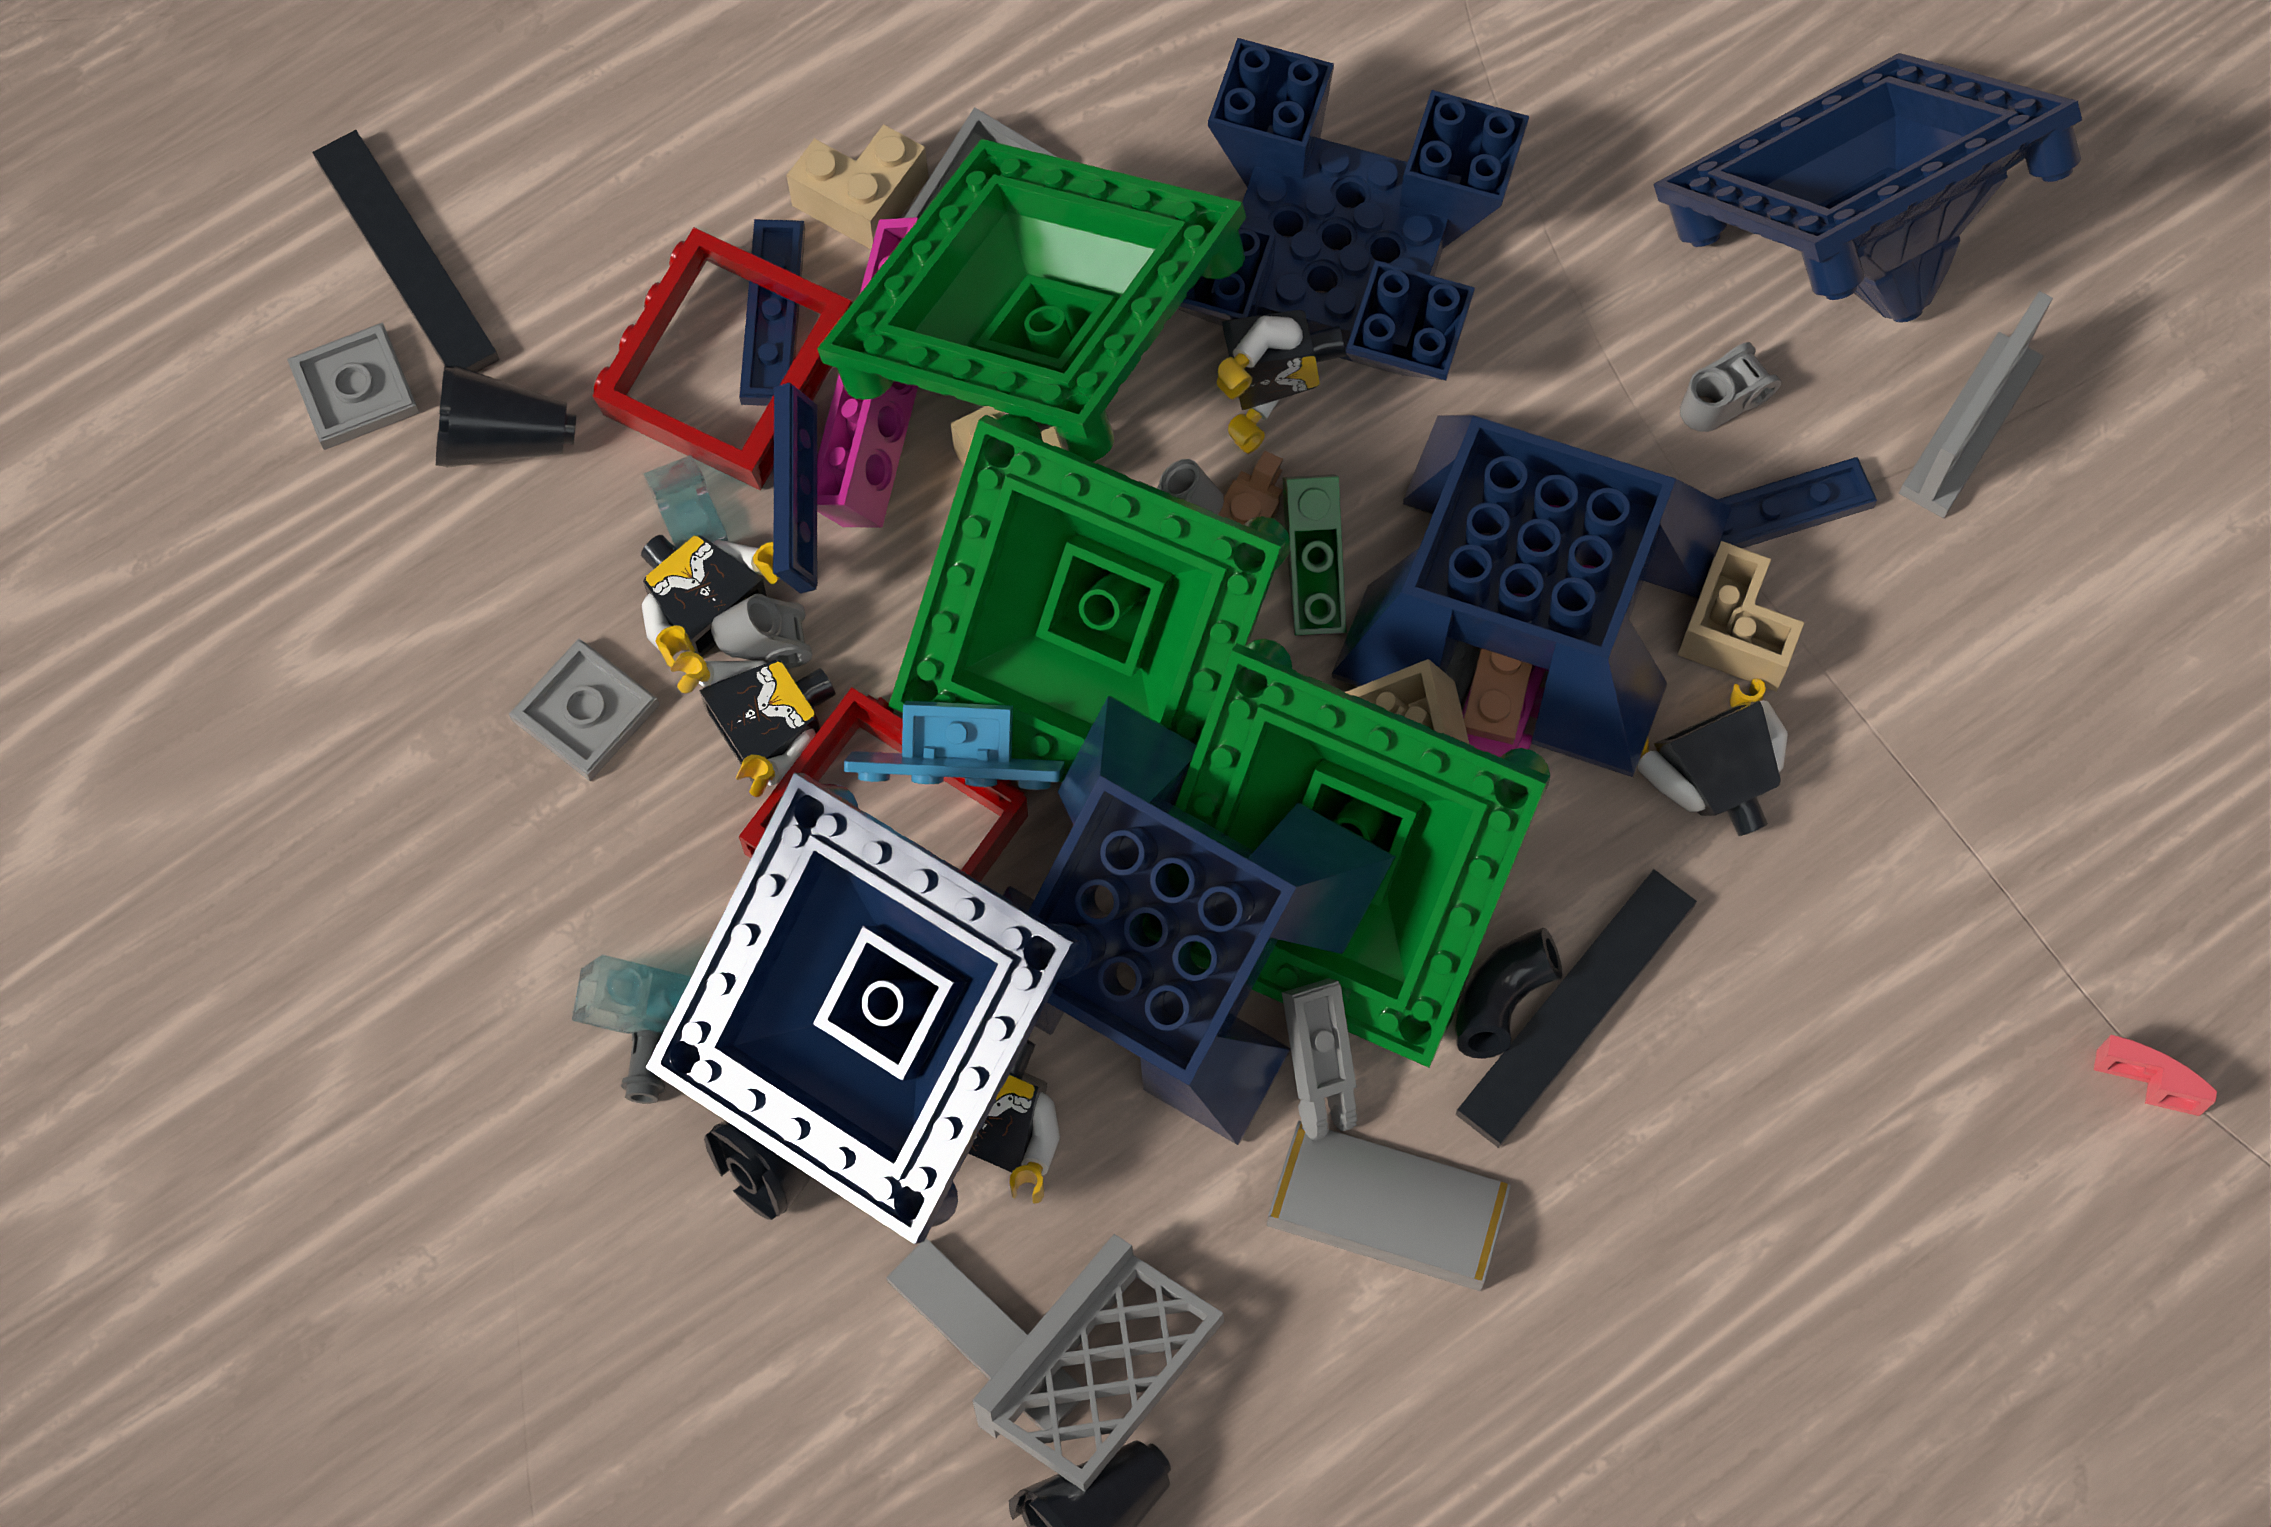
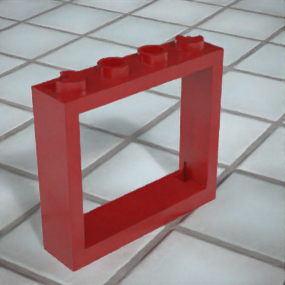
M693 227L687 239L680 241L675 246L669 261L670 267L661 282H656L649 289L644 302L645 309L636 324L629 325L624 331L619 343V352L610 367H604L598 374L592 396L604 416L761 491L774 468V395L742 450L626 395L706 261L821 314L780 383L782 385L790 382L812 401L833 367L823 364L817 348L852 305V300Z
M851 687L739 835L746 856L752 858L793 774L805 773L819 782L859 727L902 753L903 719L894 714V709L888 707L889 703L885 699L879 697L877 700L869 694L865 696ZM944 777L945 782L1000 816L961 869L973 879L981 882L1027 819V798L1023 796L1024 792L1011 784V780L997 779V785L975 787L966 785L965 778Z

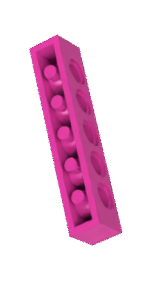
M918 217L880 219L878 221L860 293L917 222ZM838 375L817 456L818 513L842 527H883L918 389L917 385H907L894 381L892 386L877 398L855 399L847 393L840 375Z

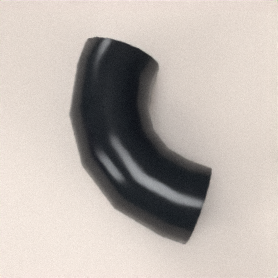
M1546 928L1528 932L1498 947L1474 970L1460 996L1457 1010L1456 1044L1458 1050L1464 1055L1471 1058L1486 1059L1504 1053L1511 1044V1015L1517 1004L1531 991L1547 983L1562 979V965L1559 953L1552 936Z

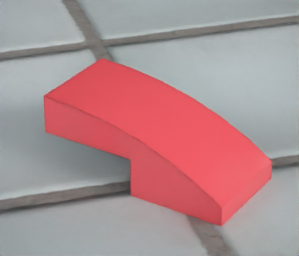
M2111 1034L2096 1051L2095 1071L2148 1083L2145 1104L2200 1116L2216 1102L2217 1091L2202 1077L2172 1057L2149 1046Z

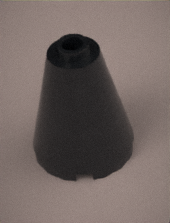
M445 365L441 389L435 465L448 468L563 454L564 444L574 445L576 414L566 413V402L457 365Z
M726 1120L715 1125L705 1135L704 1141L707 1152L721 1177L730 1170L733 1177L740 1184L733 1192L750 1209L767 1220H773L776 1216L778 1217L785 1213L812 1178Z
M1135 1440L1123 1445L1086 1491H1083L1060 1474H1056L1020 1490L1009 1500V1512L1012 1520L1022 1515L1027 1527H1137L1169 1488L1168 1473L1171 1471V1466L1164 1453L1156 1445L1150 1443L1146 1446L1141 1441ZM1088 1461L1077 1466L1082 1469Z

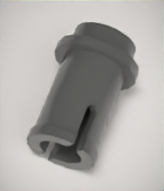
M639 1030L637 1033H632L631 1040L633 1042L628 1077L622 1079L621 1087L626 1090L625 1098L627 1100L642 1104L656 1103L659 1094L665 1091V1083L661 1081V1078L646 1068L662 1033L650 1030Z

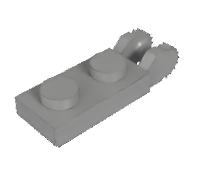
M1328 978L1282 992L1298 1098L1301 1099L1298 1109L1302 1119V1129H1304L1312 1141L1328 1135L1329 1124L1326 1120L1328 1118L1325 1097L1328 1100L1331 1119L1337 1129L1346 1131L1354 1128L1358 1120L1355 1112L1356 1103L1353 1088H1357L1341 984L1337 980Z

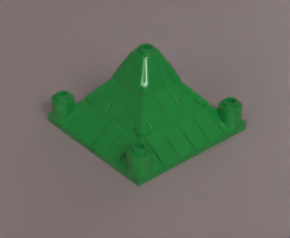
M981 139L817 350L823 364L837 368L845 390L855 399L877 398L885 393L894 381L907 385H917L921 389L942 395H952L956 399L981 406H990L998 411L1019 417L1032 418L1033 421L1054 426L1062 449L1084 457L1088 461L1095 462L1103 458L1112 449L1114 444V434L1106 412L1107 406L1117 394L1120 385L1127 380L1140 362L1143 353L1150 348L1163 330L1166 321L1173 316L1186 298L1187 292L1196 284L1201 276L1211 279H1223L1235 273L1243 265L1245 255L1238 230L1246 219L1243 202Z
M1005 414L1000 419H995L984 415L978 420L888 707L903 713V704L906 701L1013 706L1012 759L1064 761V774L1060 782L1064 781L1108 696L1120 700L1198 744L1230 652L1237 643L1243 646L1248 645L1274 572L1289 554L1290 539L1288 532L1281 523L1265 516L1252 518L1244 524L1219 516L1208 509L1184 499L1176 498L1165 491L1141 481L1138 482L1098 463L1095 464L1060 447L1043 442L1040 428L1031 418Z
M1258 639L1246 646L1237 643L1230 652L1175 806L1255 851L1294 806L1301 802L1396 856L1343 954L1278 939L1252 990L1283 1003L1282 992L1328 978L1337 980L1341 984L1349 1033L1430 1068L1442 1038L1453 1019L1456 1003L1538 804L1549 786L1550 771L1548 764L1541 755L1525 748L1511 749L1501 757L1481 751L1468 743L1434 731L1430 727L1400 714H1394L1360 697L1341 691V689L1313 677L1300 674L1292 669L1293 665L1289 653L1276 641ZM1174 863L1169 871V882L1176 891L1184 893L1187 890L1189 876L1182 866ZM1147 913L1143 919L1144 933L1149 939L1158 942L1162 936V924L1155 915ZM1195 941L1191 947V958L1195 965L1207 970L1211 964L1210 950L1205 944Z

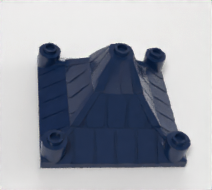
M1898 53L1657 181L1653 185L1658 201L1669 205L1678 237L1682 242L1691 243L1694 247L1706 246L1720 238V233L1727 227V224L1737 226L1748 232L1761 235L1764 238L1800 251L1812 290L1816 295L1826 296L1829 300H1839L1854 293L1884 318L1902 323L1918 318L1922 314L1923 309L1931 304L1951 266L1960 243V234L2008 178L2006 171L2025 159L2029 174L2033 177H2041L2046 182L2058 181L2072 174L2073 168L2081 161L2073 126L2082 121V116L2077 100Z
M794 773L646 1068L914 1244L925 1241L931 1227L945 1223L955 1213L958 1204V1191L953 1179L968 1155L976 1135L981 1130L1000 1089L1004 1086L1023 1045L1026 1044L1058 980L1073 977L1085 965L1088 955L1087 943L1082 933L1074 926L1067 923L1048 924L1024 908L1014 904L1003 895L973 879L962 870L937 857L921 845L896 832L880 820L860 810L854 795L846 787L838 784H821L805 773Z

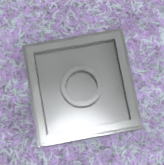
M383 322L287 359L319 442L324 450L419 414Z
M578 638L509 713V716L520 728L587 780L591 781L660 704L657 697Z

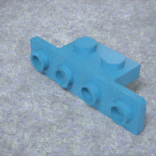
M906 701L903 704L902 753L853 751L844 760V771L858 773L859 780L869 782L890 780V774L911 775V781L918 784H939L944 782V777L965 778V784L969 786L991 787L997 785V779L1019 780V787L1039 790L1048 789L1051 787V782L1060 781L1064 774V761L1012 759L1013 706Z

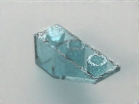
M602 954L581 968L572 1021L627 1034L637 1033L639 1030H650L663 1034L691 977Z

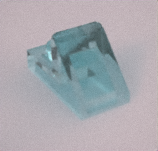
M691 455L643 473L673 545L677 549L695 535H701L710 542L718 539L728 541L725 529L709 496L704 476Z

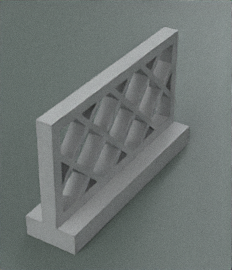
M2039 291L2011 337L1998 332L1903 483L1899 492L1900 495L1941 518H1945L2043 358L2042 354L2028 346L2053 299L2052 297Z
M1113 1234L972 1400L978 1426L995 1438L1000 1434L1062 1477L1083 1491H1086L1223 1324L1224 1313L1134 1256L1132 1245ZM1137 1277L1156 1290L1157 1302L1124 1307L1122 1294ZM1163 1295L1167 1296L1171 1300L1163 1301ZM1117 1301L1118 1308L1110 1309ZM1190 1311L1203 1320L1194 1333L1169 1337L1166 1320L1167 1314ZM1160 1316L1163 1338L1129 1343L1127 1320ZM1120 1322L1123 1344L1089 1349L1087 1335L1096 1325ZM1082 1342L1083 1350L1075 1351ZM1180 1349L1172 1358L1171 1350ZM1165 1351L1167 1366L1159 1375L1134 1379L1131 1356ZM1125 1357L1128 1380L1094 1385L1091 1362ZM1085 1363L1088 1386L1054 1391L1052 1377L1060 1367ZM1047 1384V1392L1039 1393ZM1145 1391L1144 1394L1137 1401L1136 1392ZM1130 1393L1132 1408L1124 1418L1099 1422L1096 1398ZM1090 1399L1093 1423L1059 1428L1056 1404ZM1049 1406L1052 1429L1026 1432L1014 1423L1025 1409ZM1110 1434L1102 1443L1101 1435ZM1095 1436L1097 1451L1082 1469L1062 1456L1061 1441ZM1054 1442L1055 1451L1045 1445V1443Z

